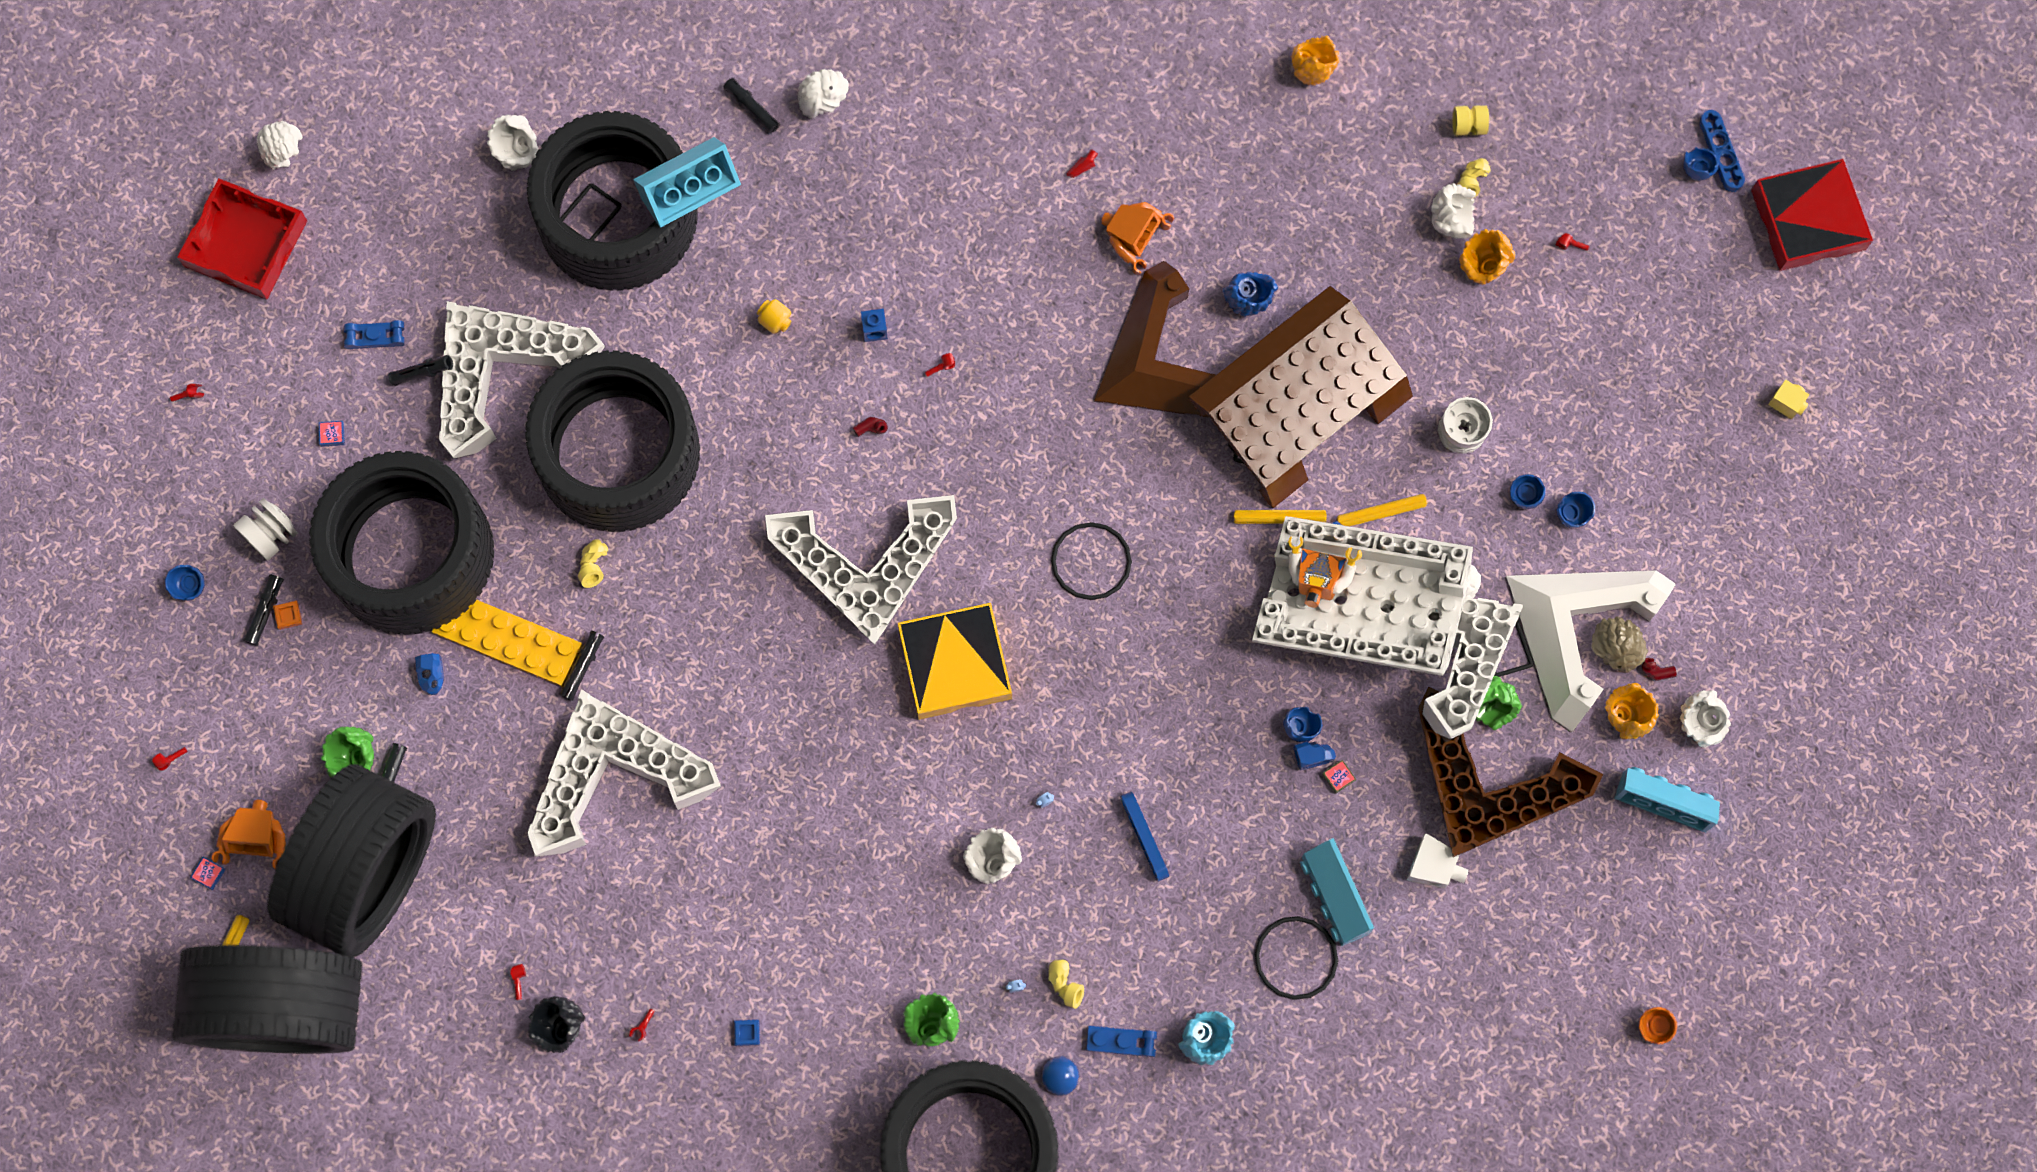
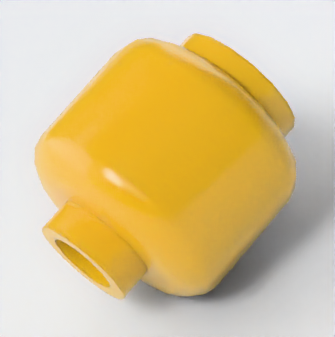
M776 299L766 300L757 311L759 324L773 334L780 330L785 332L792 323L789 319L791 316L790 309Z

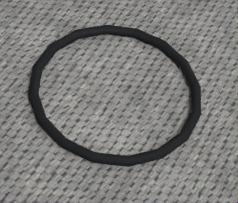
M1089 522L1077 524L1060 536L1053 548L1051 564L1053 574L1064 590L1078 598L1095 600L1107 598L1123 586L1129 577L1132 559L1129 546L1120 533L1108 525ZM1087 527L1105 529L1116 536L1125 548L1127 558L1125 575L1116 587L1106 593L1097 595L1077 593L1068 587L1058 574L1056 565L1058 547L1066 536L1077 529Z
M1300 916L1281 918L1269 925L1259 937L1254 954L1257 972L1265 986L1278 996L1293 1000L1312 998L1324 991L1335 977L1338 965L1336 944L1329 932L1316 921ZM1300 921L1313 925L1324 933L1332 947L1334 961L1329 977L1321 987L1307 994L1293 995L1278 990L1268 982L1261 970L1259 954L1263 940L1272 929L1285 922Z

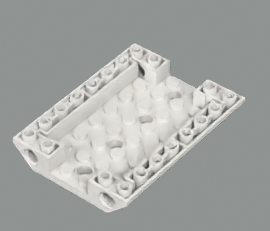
M1285 516L1275 553L1276 568L1268 598H1263L1252 642L1443 676L1449 666L1469 582L1473 547ZM1292 536V544L1294 546H1299L1300 536L1303 538V545L1299 548L1301 553L1302 549L1346 558V550L1352 547L1351 557L1354 559L1357 556L1358 550H1360L1362 557L1360 560L1355 561L1356 569L1351 584L1341 593L1335 594L1332 600L1320 599L1317 608L1309 607L1304 603L1307 595L1299 594L1294 597L1288 595L1289 590L1299 589V586L1293 583L1289 571V553L1292 551L1288 544L1289 538ZM1343 596L1347 599L1344 604L1339 605L1334 602L1337 597ZM1386 604L1394 607L1393 611L1389 613L1383 612L1381 608ZM1436 612L1441 615V618L1437 621H1432L1428 616Z

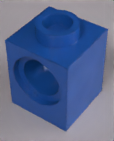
M884 308L861 311L865 342L888 339Z

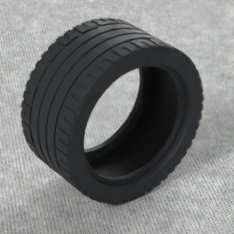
M603 111V113L593 112L591 115L585 114L581 118L577 117L572 122L563 124L562 128L559 127L555 130L554 134L547 138V141L543 142L541 149H538L535 154L536 158H533L532 167L529 169L527 199L543 246L549 257L553 259L557 267H560L561 271L565 274L567 273L572 279H576L577 282L585 283L586 286H594L596 289L602 290L605 288L611 291L617 289L619 291L626 288L628 290L634 289L636 286L642 287L646 283L650 284L654 282L653 280H658L663 277V274L670 272L671 268L675 267L678 261L682 260L685 256L684 253L688 251L689 244L692 243L694 238L693 234L696 232L698 208L663 227H659L656 221H654L644 231L631 238L616 242H599L584 238L570 230L560 219L561 205L571 184L585 171L597 165L620 161L635 163L652 170L683 152L680 150L678 143L674 141L670 134H667L665 129L660 128L658 124L652 123L645 117L641 118L637 114L631 115L629 112Z
M606 350L600 353L597 351L592 352L590 355H582L578 359L574 358L570 363L563 364L562 368L556 369L553 375L549 376L544 384L542 383L539 387V392H536L533 397L534 401L531 402L530 411L527 413L525 424L526 447L531 463L545 492L554 505L560 508L562 513L567 514L570 519L576 520L579 524L583 526L585 524L592 529L624 532L628 529L631 531L636 530L638 527L643 528L647 524L655 523L658 519L661 520L667 513H671L675 506L681 503L682 498L686 497L687 491L693 485L692 482L695 481L696 471L699 468V436L687 397L680 384L676 382L671 374H668L665 368H661L658 363L651 362L649 358H643L639 354H631L626 351L620 352L618 350H613V352ZM612 397L633 398L651 405L669 423V439L666 450L658 464L641 479L620 487H596L575 479L560 465L559 452L563 434L571 420L585 407Z
M412 451L384 452V454H374L373 457L363 458L362 461H357L353 463V466L344 469L343 473H339L336 479L329 483V487L323 491V496L317 502V508H314V516L311 518V528H309V535L311 537L309 538V545L311 546L310 552L318 574L344 606L360 621L362 620L368 626L371 625L373 628L381 629L383 632L403 633L404 635L411 633L419 634L422 631L429 632L434 628L438 629L443 624H448L454 618L460 617L462 612L465 613L469 606L475 603L477 596L481 595L483 587L488 582L487 578L490 577V569L493 567L494 562L492 560L494 558V540L492 539L493 534L486 515L459 475L438 459L434 460L431 456H424V454L418 452L415 454ZM410 498L432 500L452 511L455 530L451 549L443 563L429 577L417 584L400 589H379L368 586L356 579L352 562L354 543L365 522L375 512L388 504Z
M351 764L339 770L320 789L318 795L313 798L312 803L306 808V812L301 816L299 823L295 826L294 832L290 835L289 841L284 847V852L281 854L279 863L276 866V872L273 875L268 893L267 910L269 917L272 921L337 954L353 958L362 954L375 942V939L380 936L387 924L390 923L419 872L434 831L436 809L433 802L358 764Z
M207 945L185 948L181 951L180 972L178 974L177 1003L174 1010L175 1018L173 1019L172 1039L188 1045L249 1052L330 1054L353 1051L357 1030L355 1028L357 1027L358 998L360 997L363 964L356 958L341 954L287 947Z
M959 1060V1062H948L947 1065L941 1064L934 1069L927 1070V1073L916 1077L914 1081L908 1084L906 1089L901 1091L898 1098L893 1102V1107L890 1108L883 1124L884 1128L881 1132L880 1141L882 1172H909L907 1165L909 1139L915 1124L926 1110L938 1101L956 1094L977 1093L987 1095L1007 1105L1023 1123L1031 1145L1030 1172H1056L1059 1154L1057 1131L1044 1100L1039 1096L1034 1087L1031 1088L1030 1084L1023 1080L1021 1076L1016 1073L1013 1074L1007 1068L1000 1067L997 1064L992 1065L986 1061L971 1060V1062H966V1060Z

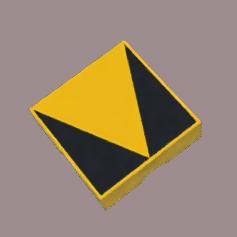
M991 603L898 623V631L905 662L907 663L918 720L952 713L964 707H980L1012 700L1011 686Z

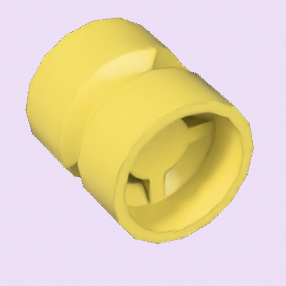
M1487 105L1473 106L1472 109H1469L1468 106H1455L1452 113L1454 136L1468 135L1469 132H1472L1473 135H1487L1489 129Z

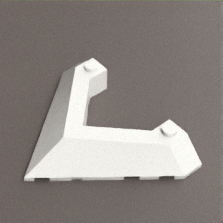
M447 301L444 355L452 358L453 368L443 371V399L441 400V431L439 433V441L453 458L478 453L496 440L492 429L484 421L493 361L555 366L560 369L563 364L570 363L574 358L578 359L582 355H590L592 352H602L605 347L604 344L590 328H577L568 326L565 323L540 321L533 317L502 311L493 312L486 308L470 305L466 307Z
M954 495L907 500L908 526L868 574L857 568L845 556L829 546L816 534L813 510L765 515L767 537L875 645L957 520Z
M1657 571L1506 576L1514 603L1523 605L1519 618L1523 625L1522 628L1534 665H1536L1544 696H1546L1551 718L1570 732H1573L1603 691V688L1583 675L1571 616L1631 608L1650 621L1676 585L1674 582Z
M1465 596L1453 647L1458 649L1447 688L1425 699L1423 715L1435 733L1452 739L1472 729L1523 605L1514 603L1513 606L1499 604V601L1472 599ZM1386 604L1381 608V610L1386 613H1389L1394 609V607L1389 604ZM1434 612L1428 618L1432 621H1437L1441 618V615Z
M581 690L577 706L567 726L565 738L561 742L549 774L547 786L537 806L534 821L528 830V836L535 856L562 854L586 845L579 821L608 762L668 787L678 810L702 801L721 786L712 763L705 759L703 760L686 748L673 743L663 737V735L633 718L627 717L620 713L619 710Z

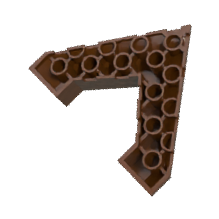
M1162 261L1144 272L1094 402H1107L1121 406L1143 407L1150 410L1201 416L1188 397L1213 378L1215 374L1155 360L1168 309L1188 299L1190 290L1178 270L1166 261Z
M1428 686L1418 706V712L1453 858L1594 795L1603 774L1560 752L1554 757L1545 775L1485 793L1477 776L1473 758L1464 740V734L1462 733L1452 739L1435 733L1424 717L1425 699L1439 693V691Z

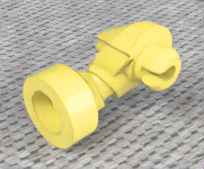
M1480 158L1468 163L1465 171L1460 175V182L1457 185L1471 189L1477 196L1480 193V187L1476 178L1478 176L1486 177L1487 173H1490V166L1487 160Z
M599 539L592 540L582 550V559L580 561L582 566L578 573V579L585 588L598 585L604 577L600 567L594 564L599 557L607 555L608 551L607 545L601 543Z
M1054 960L1049 965V981L1053 984L1055 993L1058 992L1059 996L1064 1000V1004L1076 1009L1082 1001L1084 986L1075 982L1067 985L1069 963L1066 960Z

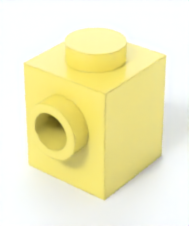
M1785 379L1768 405L1792 420L1796 414L1801 416L1808 406V403L1805 401L1810 394L1806 393L1800 385L1792 384Z

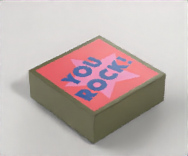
M1343 760L1322 773L1335 794L1356 781V778Z

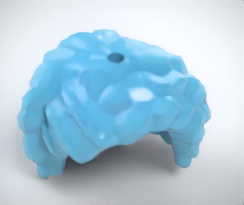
M1218 1011L1197 1013L1194 1019H1190L1187 1022L1182 1035L1183 1041L1179 1043V1048L1192 1062L1199 1063L1200 1065H1213L1231 1051V1045L1234 1042L1232 1031L1235 1025L1232 1020Z

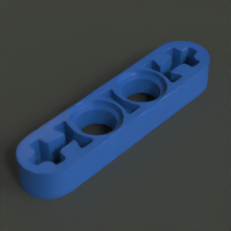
M1707 110L1702 114L1699 121L1702 133L1709 150L1718 159L1717 172L1723 187L1729 192H1737L1744 185L1745 176L1720 113L1715 110ZM1708 117L1711 120H1715L1713 127L1710 122H1706ZM1716 136L1721 137L1724 145H1715L1712 138ZM1726 156L1730 158L1732 164L1725 166L1720 162V158ZM1731 175L1734 180L1738 179V183L1736 185L1734 184V182H1729V180L1731 179Z
M1130 791L1121 795L1120 799L1156 880L1159 882L1168 878L1169 872L1133 792Z

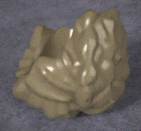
M1616 616L1614 619L1608 618V620L1603 618L1596 625L1595 632L1592 635V650L1603 659L1604 664L1610 665L1614 670L1629 673L1637 666L1642 665L1648 653L1646 642L1642 637L1643 633L1640 632V628L1633 624L1631 620H1626L1625 622L1622 617Z

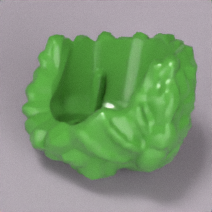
M1493 676L1476 720H1482L1483 724L1488 725L1492 730L1502 728L1503 725L1512 722L1513 718L1517 717L1522 708L1515 687L1509 683H1503L1500 677Z
M341 726L332 731V734H328L325 738V743L322 744L323 756L321 760L325 762L326 772L329 777L336 775L339 770L351 764H358L371 771L374 760V750L371 744L374 740L373 735L362 728L353 726Z
M936 993L923 994L919 1000L915 999L913 1003L910 1002L906 1005L904 1030L913 1044L917 1046H938L945 1041L953 1042L959 1031L960 1019L958 1018L957 1009L945 996L937 995Z

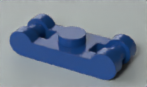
M394 320L387 323L344 324V333H346L344 348L364 349L404 346L405 338L402 336L404 322ZM387 332H393V336L387 338ZM362 333V339H356V334Z

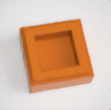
M297 600L273 606L279 630L303 624Z

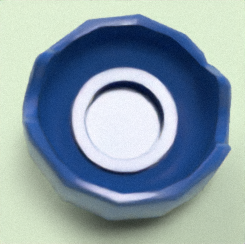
M1695 147L1691 152L1685 153L1683 168L1686 175L1698 181L1706 180L1717 172L1718 159L1710 150Z
M1531 474L1520 475L1511 484L1510 497L1513 503L1520 508L1526 510L1536 508L1545 498L1546 488L1542 480L1537 476Z
M1571 492L1559 501L1556 509L1557 516L1561 523L1567 527L1579 528L1587 524L1594 517L1595 503L1591 496L1585 492Z
M177 565L168 571L165 578V589L174 599L194 600L202 594L205 587L204 575L198 568L191 565Z
M1295 707L1286 713L1283 726L1287 735L1296 742H1309L1320 734L1323 723L1320 714L1311 712L1309 707Z
M1057 1056L1050 1059L1044 1065L1042 1082L1048 1092L1061 1096L1071 1093L1076 1088L1079 1080V1070L1072 1059L1065 1056Z

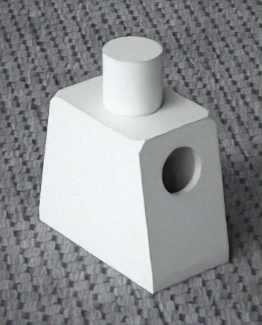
M1425 834L1420 841L1406 880L1446 888L1450 879L1464 883L1469 870L1456 865L1459 855L1453 858L1450 847Z

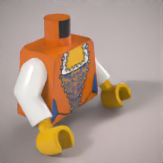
M1292 536L1288 540V544L1292 548V551L1289 553V571L1293 583L1299 586V593L1307 595L1304 602L1307 606L1317 608L1320 599L1332 600L1335 594L1341 593L1351 584L1356 569L1355 561L1360 560L1362 557L1360 550H1358L1357 556L1354 559L1351 557L1352 547L1346 550V558L1302 549L1301 553L1299 548L1303 545V538L1300 536L1299 546L1292 544Z

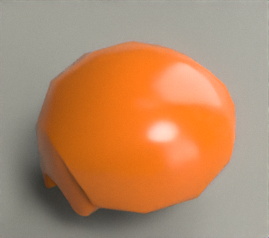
M1653 1007L1645 1010L1641 1015L1638 1028L1645 1040L1654 1044H1664L1671 1041L1677 1033L1678 1022L1674 1014L1666 1008Z

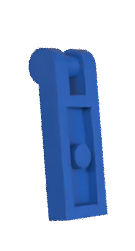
M1088 1026L1086 1051L1156 1057L1154 1040H1157V1032ZM1137 1039H1144V1048L1137 1047Z

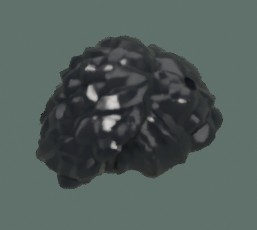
M559 996L543 998L539 1004H535V1009L529 1015L531 1022L528 1025L530 1028L527 1031L528 1037L545 1052L563 1053L567 1051L569 1046L578 1037L580 1026L585 1021V1016L581 1008L573 1000L571 1001L566 997Z

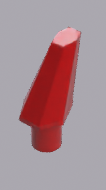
M1090 150L1087 156L1081 157L1066 175L1075 178L1095 167L1094 160L1098 153Z

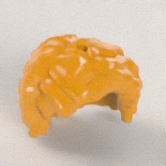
M1329 36L1307 39L1305 42L1303 41L1301 44L1293 47L1291 56L1292 67L1295 70L1293 74L1304 84L1307 83V85L1314 86L1324 83L1325 80L1329 79L1333 70L1337 68L1339 51L1334 50L1335 45Z
M1484 229L1480 234L1475 233L1469 241L1465 242V248L1459 258L1460 268L1465 271L1470 280L1485 285L1497 279L1505 272L1506 267L1515 259V251L1512 249L1510 240L1501 231Z
M1638 683L1627 684L1614 689L1605 702L1608 720L1620 732L1619 735L1622 739L1630 740L1644 737L1645 734H1648L1654 728L1656 719L1659 717L1658 704L1653 698L1652 693L1646 692Z

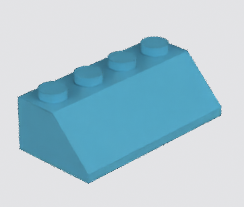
M715 137L633 179L643 203L659 227L665 226L741 185L726 145Z
M1637 767L1627 768L1622 773L1614 797L1616 800L1705 833L1717 825L1719 820L1720 802L1714 800V797L1710 794L1692 792L1690 787L1682 784L1673 785L1668 783L1666 778L1657 775L1654 777L1646 775L1644 770Z
M1334 838L1304 853L1302 856L1303 861L1300 862L1301 868L1305 875H1310L1313 882L1310 884L1311 890L1315 897L1319 896L1323 904L1320 906L1325 920L1329 919L1333 928L1330 929L1334 941H1339L1341 946H1344L1369 935L1374 926Z

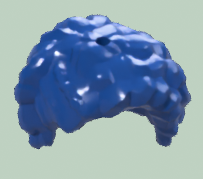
M1248 271L1234 275L1229 286L1224 287L1222 292L1226 303L1233 309V312L1246 317L1265 311L1268 305L1272 303V298L1274 297V292L1278 290V285L1270 275Z

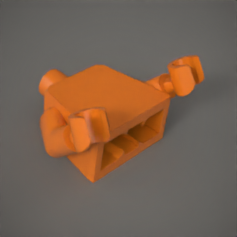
M1147 202L1131 205L1122 204L1115 215L1108 212L1103 215L1102 225L1107 226L1106 231L1110 237L1109 242L1115 252L1127 264L1131 263L1133 265L1132 271L1134 274L1141 275V271L1136 268V265L1140 264L1146 269L1147 264L1143 259L1137 260L1135 256L1140 257L1159 225L1163 230L1171 228V225L1166 223L1165 220L1173 222L1174 216L1171 213L1161 214L1159 209Z
M254 800L251 809H237L235 815L231 816L220 826L216 844L218 851L212 854V861L214 863L218 862V857L221 854L223 855L222 865H227L230 861L228 853L273 857L275 853L276 858L273 860L272 865L276 869L277 862L284 852L286 845L285 833L280 822L274 819L273 812L267 810V802Z

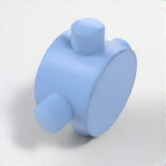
M1047 792L1036 799V804L1041 806V808L1046 807L1054 801V795Z
M1022 980L1011 981L1006 985V989L1010 993L1023 991L1026 987Z

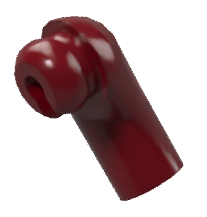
M868 417L852 427L857 437H860L867 431L884 434L888 430V425L882 419Z
M1646 658L1641 665L1642 671L1655 681L1677 676L1675 666L1660 668L1656 665L1653 658Z

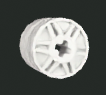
M1464 397L1455 400L1448 406L1439 421L1438 434L1440 441L1447 449L1454 453L1466 454L1475 451L1482 445L1491 431L1493 420L1490 410L1485 403L1476 398ZM1460 425H1462V427L1467 426V431L1465 432L1464 429L1459 430Z
M262 498L259 503L265 509L263 513L253 506L252 511L257 518L253 521L244 515L233 526L269 561L279 551L274 540L278 538L287 544L289 540L282 533L286 530L292 537H295L298 532L294 529L292 521L276 505Z

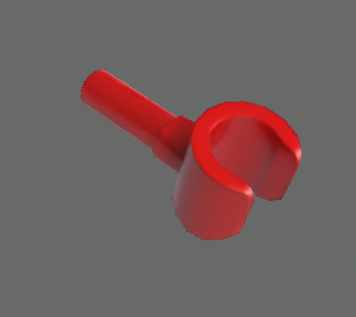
M1568 233L1562 234L1556 242V246L1563 250H1567L1569 245L1586 251L1590 247L1573 240V237Z
M946 353L942 355V363L926 371V376L929 377L943 369H953L955 367L953 354Z
M188 384L185 391L170 396V400L174 402L185 397L202 398L204 393H197V388L202 385Z
M184 747L168 757L159 753L152 759L153 765L159 770L164 771L170 766L172 761L188 751Z
M523 964L513 966L510 970L515 984L516 1000L522 999L519 978L527 976Z
M649 1009L638 1027L630 1030V1037L634 1035L636 1030H640L641 1037L638 1042L646 1037L645 1029L655 1012L653 1009Z

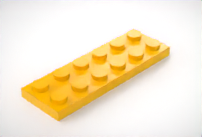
M479 600L470 605L469 609L465 613L462 612L461 616L457 619L454 618L451 620L452 622L432 630V633L560 687L564 686L578 656V651L583 645L579 641Z

